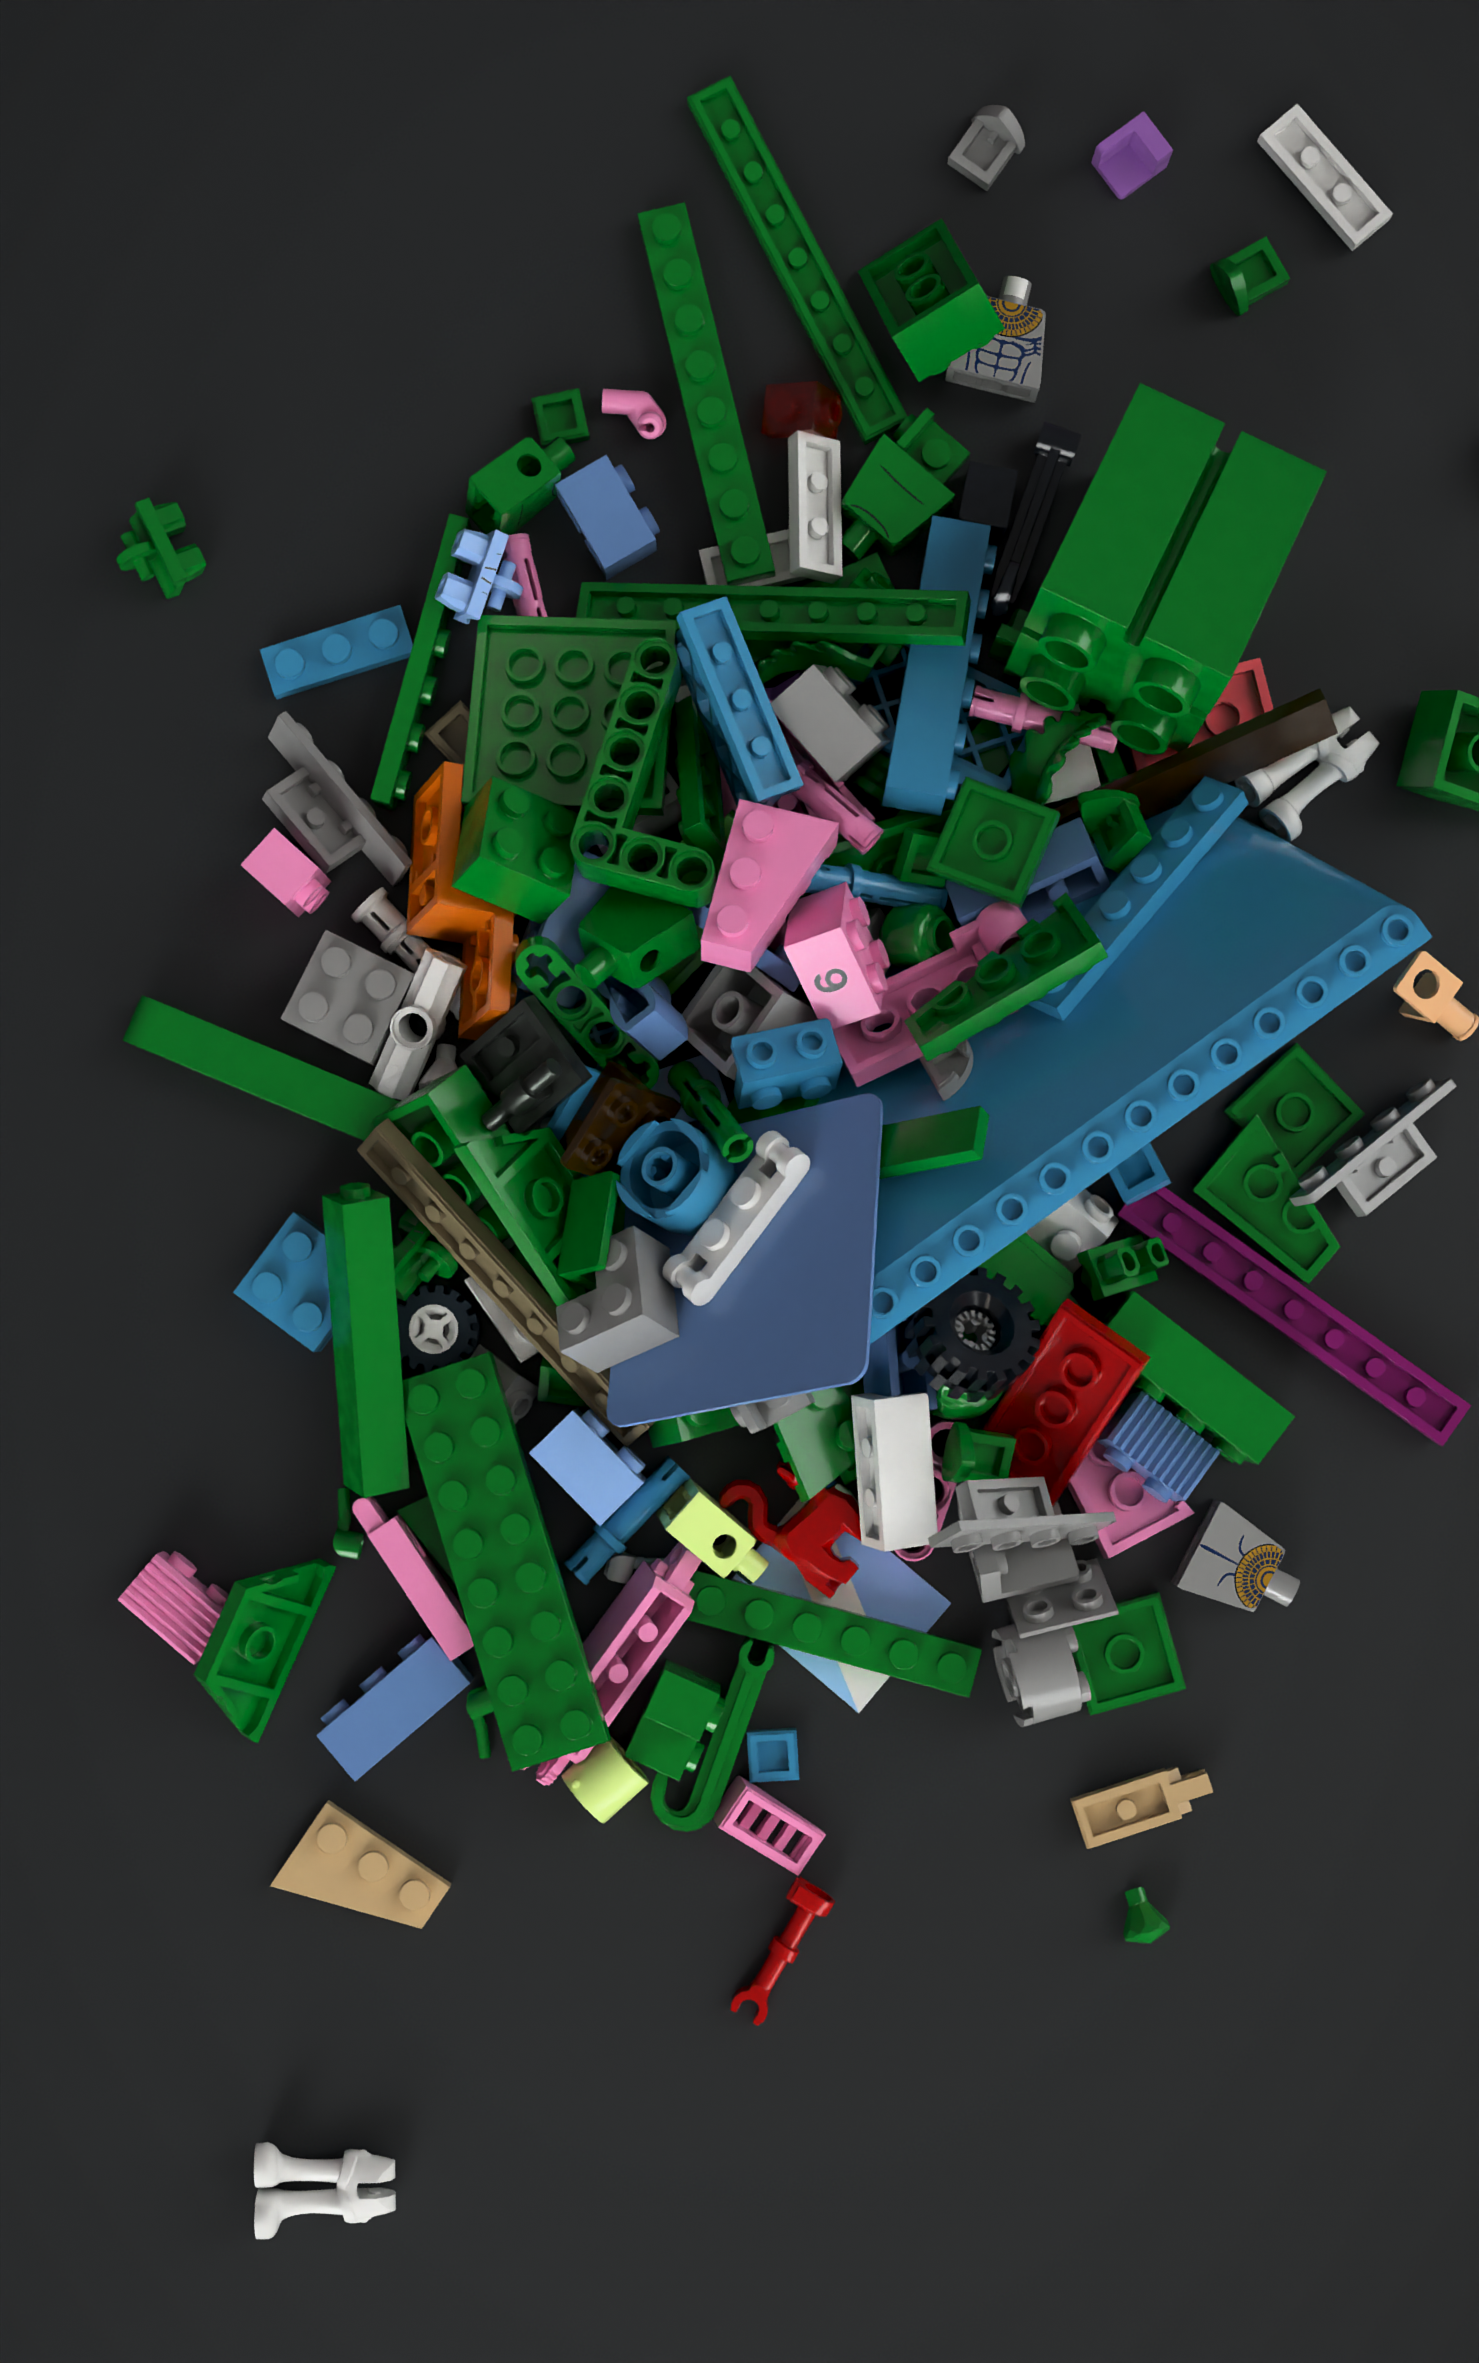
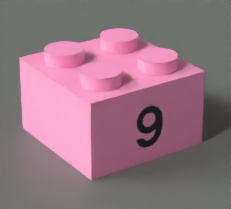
M847 882L798 899L789 912L784 941V950L818 1020L828 1019L832 1029L881 1013L883 992L888 989L885 969L890 967L886 948L880 939L873 940L867 927L870 925V918L866 905L860 896L853 897Z

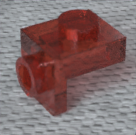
M818 381L766 385L762 434L769 438H786L799 430L837 439L838 426L842 420V406L838 393Z

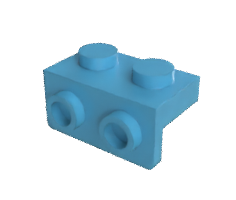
M826 1018L736 1036L731 1040L730 1047L737 1067L733 1092L738 1109L752 1106L757 1110L769 1109L781 1103L782 1100L800 1096L804 1099H817L827 1095L837 1087L843 1062L831 1023Z

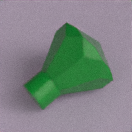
M1144 1887L1134 1888L1125 1892L1129 1906L1123 1931L1126 1942L1151 1944L1170 1929L1168 1920L1148 1902Z

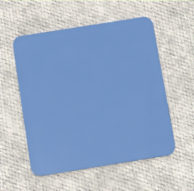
M864 1093L739 1124L744 1132L748 1134V1137H751L754 1147L748 1158L742 1162L733 1163L734 1171L737 1172L738 1176L741 1175L756 1155L755 1148L759 1138L764 1133L772 1130L785 1137L790 1147H796L810 1158V1168L708 1303L701 1306L694 1305L683 1295L682 1288L674 1287L679 1337L610 1367L606 1413L608 1420L613 1425L628 1427L856 1383L863 1377L869 1365L883 1125V1103L880 1098L872 1093ZM627 1206L625 1207L623 1230L634 1225L670 1248L671 1257L681 1254L694 1237L667 1231Z

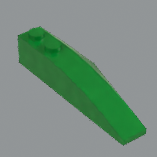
M466 1064L435 1079L371 1121L376 1128V1126L389 1118L547 1292L453 1150L458 1144L468 1141L484 1140L511 1134L506 1123L496 1131L489 1130L483 1124L482 1115L493 1105L484 1093L481 1084L473 1076ZM573 1283L572 1289L578 1292L577 1297L586 1294L584 1287Z

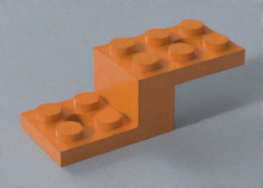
M444 761L414 795L410 856L412 864L410 865L406 935L463 944L462 963L468 967L461 981L458 1038L477 1040L508 1013L516 1002L517 986L515 982L511 981V968L515 962L516 949L519 946V937L517 934H513L514 917L517 914L451 887L461 833V813L464 812L461 802L463 764Z

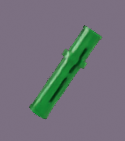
M682 1061L675 1064L669 1070L667 1080L669 1085L680 1096V1104L685 1113L699 1121L727 1161L738 1163L748 1158L754 1147L751 1137H748V1134L744 1132L731 1112L722 1103L721 1093L716 1085L710 1080L704 1079L693 1063Z

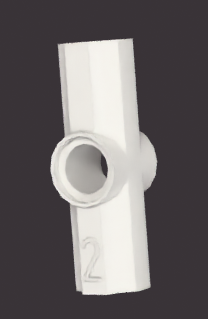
M432 948L425 950L401 1009L391 1019L390 1035L369 1081V1084L377 1092L399 1100H404L413 1094L435 1041L445 1031V1018L468 967L460 959ZM412 1013L419 1014L427 1024L425 1037L418 1036L411 1030L409 1019Z

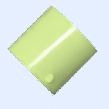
M612 1737L610 1741L594 1746L585 1760L578 1764L573 1763L561 1775L563 1781L578 1801L603 1824L649 1784V1780L635 1761L624 1757L625 1750Z

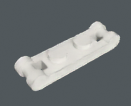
M768 1131L759 1138L755 1148L756 1155L723 1197L718 1207L708 1217L683 1252L670 1257L663 1266V1277L674 1287L682 1288L683 1295L694 1305H705L715 1296L810 1168V1158L800 1149L790 1147L788 1140L777 1131Z

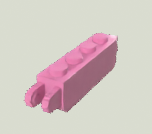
M680 1542L677 1543L663 1561L657 1558L650 1565L643 1560L582 1644L607 1727L615 1719L692 1613L695 1601L689 1593L695 1583L690 1579L702 1560ZM593 1747L542 1762L536 1772V1781L544 1786H550L570 1760L578 1764L585 1760Z

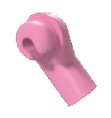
M603 388L602 413L627 415L638 433L645 439H655L665 431L667 425L665 414L649 393L645 391Z

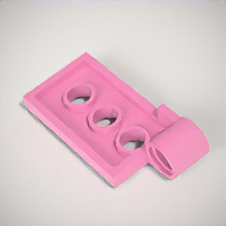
M1003 901L989 905L980 912L975 921L948 933L953 945L952 948L887 978L888 989L883 992L881 1013L833 1029L841 1059L857 1088L924 1056L904 1021L955 980L966 983L971 979L978 967L977 963L991 951L1000 955L1020 940L1016 931L1028 922L1018 907ZM882 1024H892V1026L885 1031L873 1032V1030L876 1027Z

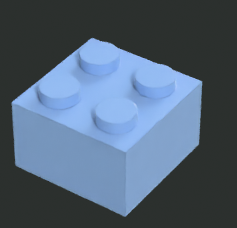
M576 1408L529 1454L601 1526L645 1482L647 1478L641 1471L645 1468L646 1464L631 1448L623 1446L619 1450L605 1436L611 1430L591 1408L584 1414L579 1408Z

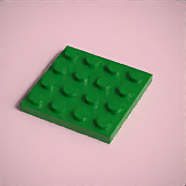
M481 615L477 628L461 798L464 809L492 776H495L579 813L635 647L643 639L656 636L669 640L677 650V622L668 620ZM655 662L649 665L645 671L657 674L663 672L668 667V664ZM649 707L637 708L630 717L644 719L650 716L654 710ZM671 715L637 815L664 816ZM627 752L621 754L614 763L624 766L630 765L637 760L639 755ZM611 798L603 802L599 809L604 812H613L619 809L624 801Z

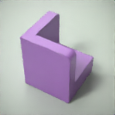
M1143 111L1096 146L1091 163L1116 197L1124 199L1167 168L1173 149Z

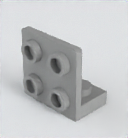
M957 1498L959 1520L962 1521L963 1516ZM1057 1501L1053 1507L1054 1514L1062 1515ZM1061 1539L1055 1544L1041 1548H1033L1031 1542H1022L1018 1546L1005 1550H993L992 1544H983V1546L975 1550L968 1551L983 1603L1079 1580V1569L1069 1539Z

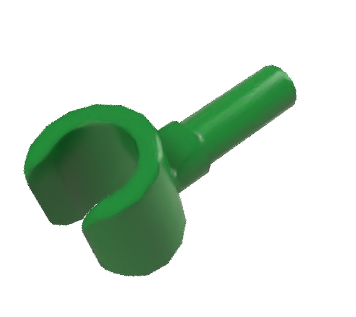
M338 1488L339 1521H337L338 1528L334 1535L333 1547L341 1557L357 1560L362 1553L365 1534L350 1530V1489Z
M483 1685L468 1693L466 1703L467 1712L473 1720L476 1730L478 1753L481 1759L491 1757L485 1715L494 1712L487 1687Z

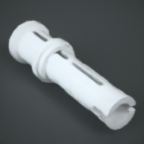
M381 887L354 911L351 918L356 923L363 922L382 942L380 948L385 953L388 952L390 955L396 953L416 974L425 950L430 947L421 937L406 935L407 919L387 899L388 892ZM461 983L449 1009L457 1020H459Z

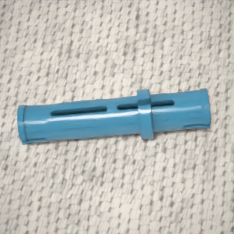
M851 863L846 864L844 867L822 864L805 892L814 894L847 882L853 897L860 896L865 902L892 907L929 903L938 905L942 910L946 906L948 895L945 884L942 888L899 881L894 875L862 870L860 865Z
M667 1456L665 1461L601 1526L596 1524L593 1527L595 1533L564 1564L570 1571L575 1573L574 1575L587 1585L590 1582L589 1580L616 1552L621 1555L627 1549L624 1544L691 1477Z

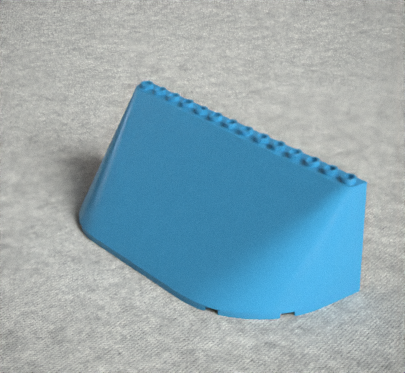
M1179 805L1145 820L1151 837L1154 836ZM1237 817L1064 1021L1029 1005H1025L1018 1009V1011L1004 1017L998 1024L985 1028L968 1038L967 1040L973 1051L972 1070L963 1086L947 1100L943 1101L919 1058L858 1088L844 1063H842L836 1089L820 1097L817 1105L864 1093H872L880 1098L883 1103V1125L981 1106L990 1115L982 1160L879 1179L870 1344L1430 940L1433 936L1419 917L1411 909L1260 826ZM1094 843V846L1105 869L1107 877L1110 881V884L1112 885V883L1118 878V876L1124 871V869L1120 873H1117L1112 869L1104 866L1097 846ZM1105 892L1075 905L1083 917ZM955 911L947 915L952 920L955 930L962 927ZM892 964L885 973V978L887 979L906 969L895 967ZM882 1024L876 1027L873 1030V1032L885 1031L888 1028H890L892 1024Z

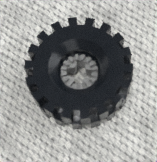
M975 1268L970 1275L968 1273L906 1318L910 1322L904 1328V1338L913 1339L906 1347L909 1358L918 1356L920 1362L914 1368L920 1376L928 1372L934 1378L929 1385L938 1391L943 1385L949 1388L947 1397L958 1400L963 1393H967V1402H978L984 1395L987 1401L996 1398L1001 1392L1004 1393L1028 1369L1035 1359L1033 1355L1040 1347L1041 1340L1034 1338L1040 1331L1039 1320H1029V1316L1035 1311L1031 1302L1028 1301L1022 1304L1018 1297L1023 1291L1016 1284L1011 1290L1006 1288L1003 1284L1007 1277L998 1272L992 1279L987 1278V1268ZM962 1333H974L978 1340L976 1343L967 1339L963 1340Z

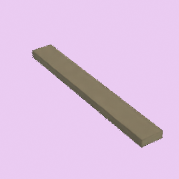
M389 1118L376 1126L357 1149L360 1155L621 1443L628 1447L656 1421L628 1427H617L608 1420L606 1410L610 1368L596 1373L560 1352L556 1315L557 1306L552 1298Z

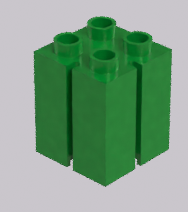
M1140 383L1040 587L1004 669L1022 677L1020 680L1022 691L1031 700L1046 708L1056 711H1071L1075 708L1076 704L1087 708L1091 699L1104 703L1106 707L1103 714L1113 721L1111 731L1120 742L1136 751L1159 755L1163 754L1168 747L1177 752L1189 747L1207 715L1211 712L1232 678L1327 471L1243 431L1239 434L1232 451L1229 453L1223 452L1215 444L1224 428V422Z

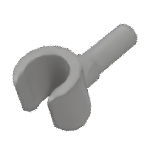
M616 1552L607 1561L604 1575L611 1581L627 1584L632 1577L633 1569H638L643 1560L651 1565L657 1558L636 1557L627 1552L619 1555Z

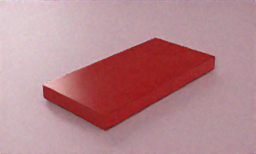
M1066 1299L1061 1304L1040 1337V1347L1033 1355L1035 1359L1032 1364L1008 1388L983 1428L985 1431L1010 1434L1016 1438L1008 1478L1044 1477L1052 1507L1059 1500L1151 1358L1070 1299Z

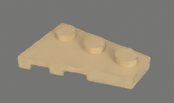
M328 1800L270 1886L422 1929L450 1888L451 1883Z

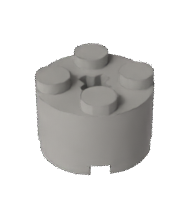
M1015 1623L993 1629L992 1638L1002 1641L1001 1646L993 1648L999 1679L1007 1702L1017 1700L1022 1712L1013 1715L1020 1727L1080 1711L1082 1703L1091 1700V1691L1086 1675L1083 1671L1077 1672L1072 1656L1073 1652L1078 1651L1077 1638L1072 1626L1024 1638L1019 1637Z

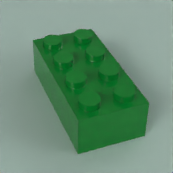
M1135 1291L1121 1293L1100 1320L1151 1357L1133 1387L1138 1391L1147 1393L1150 1398L1159 1403L1164 1399L1174 1407L1171 1411L1172 1415L1186 1424L1188 1428L1199 1434L1204 1430L1212 1436L1213 1440L1210 1444L1218 1449L1220 1455L1229 1462L1241 1465L1243 1461L1259 1465L1295 1418L1292 1413Z

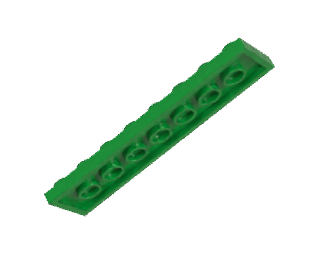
M487 1352L402 1380L405 1420L512 1772L610 1741L611 1736L493 1353Z

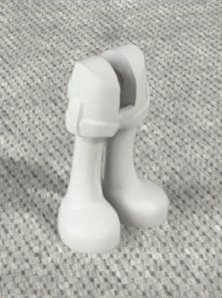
M1350 706L1331 714L1338 734L1234 780L1237 788L1244 791L1249 805L1256 808L1282 783L1315 760L1319 762V766L1288 793L1275 799L1259 812V817L1265 826L1276 836L1287 842L1292 841L1301 834L1302 822L1299 815L1306 805L1337 780L1348 782L1356 778L1359 773L1364 771L1366 761L1380 744L1369 730L1359 739H1354L1346 744L1347 748H1343L1337 738H1342L1350 730L1349 728L1360 720Z
M256 2143L254 2153V2184L256 2188H259L256 2195L254 2212L256 2239H270L274 2237L282 2220L294 2215L308 2213L343 2215L344 2221L348 2223H366L374 2216L395 2211L396 2192L394 2190L382 2187L357 2189L358 2183H381L395 2179V2160L373 2155L365 2149L344 2151L343 2158L301 2159L282 2154L272 2143ZM291 2181L336 2183L335 2189L294 2191L268 2187H274L279 2183Z

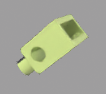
M691 1478L688 1481L686 1480L655 1513L667 1532L722 1578L728 1576L733 1570L750 1585L763 1574L769 1562L752 1548L757 1540L749 1529L725 1508H722L713 1497ZM724 1534L727 1535L723 1543L713 1545L717 1537Z

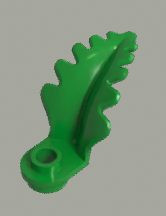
M794 641L788 649L772 650L771 656L758 662L757 671L762 684L781 673L807 670L813 664L823 665L827 668L831 665L834 668L836 666L840 668L848 678L864 682L879 661L890 667L905 644L869 643L867 647L873 650L874 653L869 659H866L827 641H818L817 643Z
M1085 710L1080 711L1079 716H1075L1072 712L1065 711L1061 714L1059 722L1053 716H1048L1044 719V734H1040L1034 729L1027 730L1025 734V752L1016 750L1011 754L1009 760L1012 794L1044 806L1052 794L1053 783L1051 778L1065 764V754L1080 743L1079 738L1088 736L1092 730L1105 725L1107 716L1103 713L1092 714Z

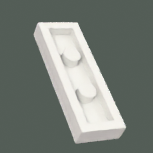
M1298 104L1293 106L1260 134L1257 140L1260 146L1351 251L1355 250L1392 217L1393 213Z
M797 430L788 438L790 574L833 584L843 577L840 441Z

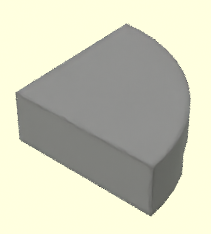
M967 1039L959 1043L952 1051L941 1054L927 1062L925 1056L919 1058L943 1101L950 1098L963 1086L972 1070L973 1051Z

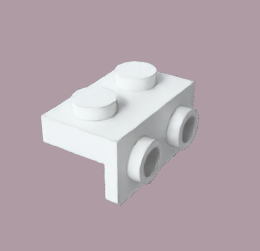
M1084 1189L1026 1231V1233L1074 1274L1081 1266L1076 1254L1101 1246L1110 1236L1119 1220L1113 1214L1111 1206L1103 1198L1091 1195Z

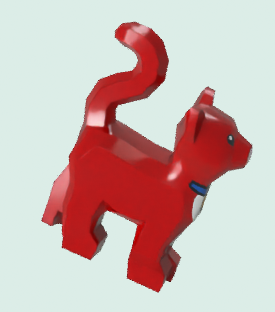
M779 1461L776 1465L778 1474L787 1482L790 1488L796 1490L795 1486L798 1485L789 1461L786 1464ZM835 1479L808 1500L797 1513L781 1526L768 1522V1500L761 1487L752 1481L734 1480L727 1484L720 1492L718 1502L722 1508L730 1507L739 1499L747 1501L749 1505L748 1528L758 1541L773 1547L785 1558L794 1562L804 1579L829 1599L835 1594L841 1583L846 1584L859 1569V1564L850 1556L840 1558L831 1547L844 1531L861 1541L859 1503L852 1492Z

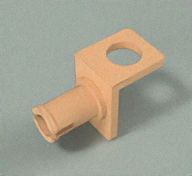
M1418 951L1393 986L1394 992L1405 1000L1399 1012L1408 1018L1431 1023L1437 1022L1452 1034L1453 1038L1459 1041L1467 1039L1478 1027L1479 1017L1454 998L1463 982L1428 952ZM1428 969L1433 972L1425 973L1413 988L1414 979L1420 971Z

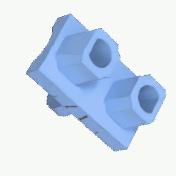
M463 529L457 533L451 549V556L471 564L472 568L467 580L450 572L445 573L435 594L437 601L456 611L453 619L464 624H469L471 619L479 620L490 591L491 595L486 607L493 611H501L505 597L520 599L523 587L512 580L517 565L503 560L498 575L496 574L509 535L498 530L483 534Z

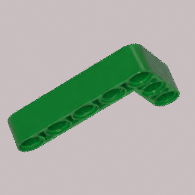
M652 636L638 643L632 653L571 835L570 848L578 871L584 878L592 882L689 908H700L712 901L717 883L714 863L709 854L697 847L633 831L682 678L675 646L663 637ZM655 662L668 664V667L663 672L657 674L645 671L649 665ZM649 707L654 710L650 716L644 719L630 717L637 708ZM627 752L639 755L637 760L630 765L624 766L614 763L621 754ZM611 798L624 801L621 807L613 812H604L599 809L603 802ZM599 844L608 847L606 853L600 858L589 859L583 856L585 851L593 845ZM648 857L657 861L656 865L646 872H637L632 869L634 863L641 858ZM693 870L706 874L704 880L696 885H686L681 882L682 877L687 872Z

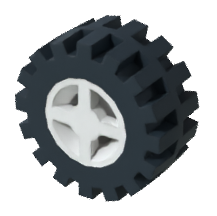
M426 1285L418 1287L406 1301L401 1300L397 1304L401 1359L408 1366L427 1373L469 1359L472 1356L480 1340L481 1322L479 1321L475 1306L463 1293L445 1285Z

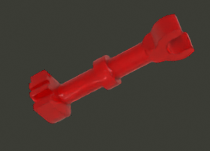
M796 1877L786 1893V1898L798 1906L780 1937H773L768 1946L771 1952L755 1979L752 1980L750 1985L739 1988L732 1997L730 2010L735 2013L739 2009L740 2004L745 2000H753L757 2003L759 2009L753 2017V2024L756 2026L763 2023L767 2017L769 2004L767 1998L786 1964L795 1961L800 1952L797 1946L815 1916L826 1917L835 1904V1900L828 1893L802 1877Z

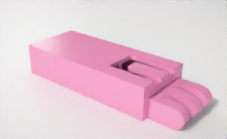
M373 1496L357 1499L352 1506L354 1515L449 1660H454L472 1648L474 1644L461 1603L412 1529L400 1515L389 1520Z

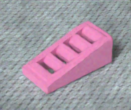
M739 1775L736 1776L723 1795L719 1808L713 1816V1820L718 1828L799 1876L826 1836L824 1831ZM750 1800L749 1804L747 1805V1807L745 1808V1810L742 1812V1810L744 1809V1807L746 1806V1804H747L748 1801ZM762 1809L768 1811L755 1832H753L750 1827ZM783 1820L786 1823L771 1844L767 1839L779 1821ZM798 1829L803 1834L791 1853L787 1855L783 1850Z

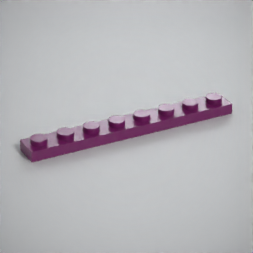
M1163 1187L1128 1206L1123 1203L1116 1213L1117 1217L1148 1239L1159 1237L1165 1251L1437 1445L1443 1446L1472 1406L1167 1188Z

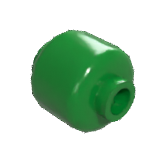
M929 903L910 904L894 907L889 911L880 928L879 939L886 948L889 961L895 967L908 969L952 948L953 945L948 933L954 931L955 927L952 920L938 905Z

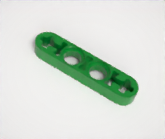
M533 936L523 940L515 953L516 973L520 980L603 1069L609 1060L622 1064L627 1068L625 1059L619 1054L624 1047H626V1053L634 1063L641 1064L643 1061H646L644 1063L645 1074L642 1076L636 1072H632V1074L651 1089L657 1083L659 1077L658 1061L614 1023L610 1013V1003L596 988L591 989L581 982L575 973L574 963L549 938ZM534 953L539 958L545 954L548 955L546 958L547 967L555 976L550 985L547 974L540 967L535 966L528 969V955ZM574 986L583 990L586 997L579 1007L567 1009L559 1005L556 998L558 993L565 987ZM599 1022H609L616 1026L618 1034L612 1042L599 1044L594 1042L589 1036L590 1030Z

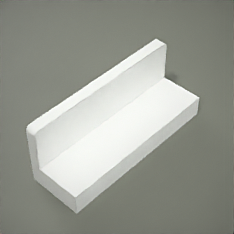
M921 1392L889 1397L873 1393L851 1395L861 1544L884 1552L929 1545L928 1538L938 1533L928 1395Z

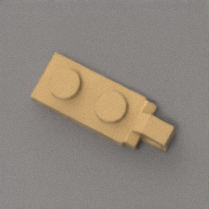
M1176 1766L1155 1770L1070 1798L1085 1846L1087 1849L1182 1819V1814L1192 1811L1189 1800L1213 1793V1789L1205 1769L1180 1775L1179 1769Z

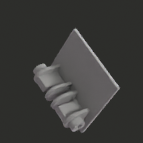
M1097 1558L1087 1561L1076 1560L1079 1569V1580L1006 1598L1011 1624L1015 1623L1020 1638L1119 1614Z

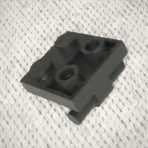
M535 995L522 999L460 1054L495 1104L482 1115L483 1124L492 1131H496L506 1121L515 1133L519 1134L530 1131L593 1077Z

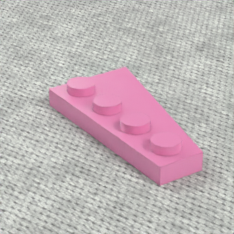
M1096 1441L1068 1484V1488L1081 1514L1114 1512L1116 1522L1099 1530V1538L1095 1540L1104 1559H1109L1194 1514L1185 1501L1174 1502L1169 1499L1167 1503H1164L1153 1497L1142 1487L1146 1480L1132 1468L1128 1472H1124L1111 1464L1103 1456L1107 1448Z

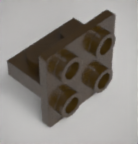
M609 1060L559 1141L565 1150L560 1163L569 1170L589 1176L607 1171H613L620 1175L621 1166L617 1165L619 1153L628 1138L639 1127L655 1120L658 1123L672 1121L670 1118H675L681 1108V1104L672 1097L650 1090L622 1064Z

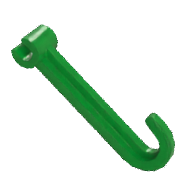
M748 1637L741 1644L739 1661L725 1698L724 1711L712 1734L689 1802L684 1808L676 1810L666 1804L665 1792L668 1776L660 1772L656 1773L650 1797L653 1811L659 1820L671 1829L685 1832L700 1829L712 1820L718 1810L766 1673L774 1664L775 1649L772 1643H769L766 1655L760 1661H754L749 1656L754 1638Z

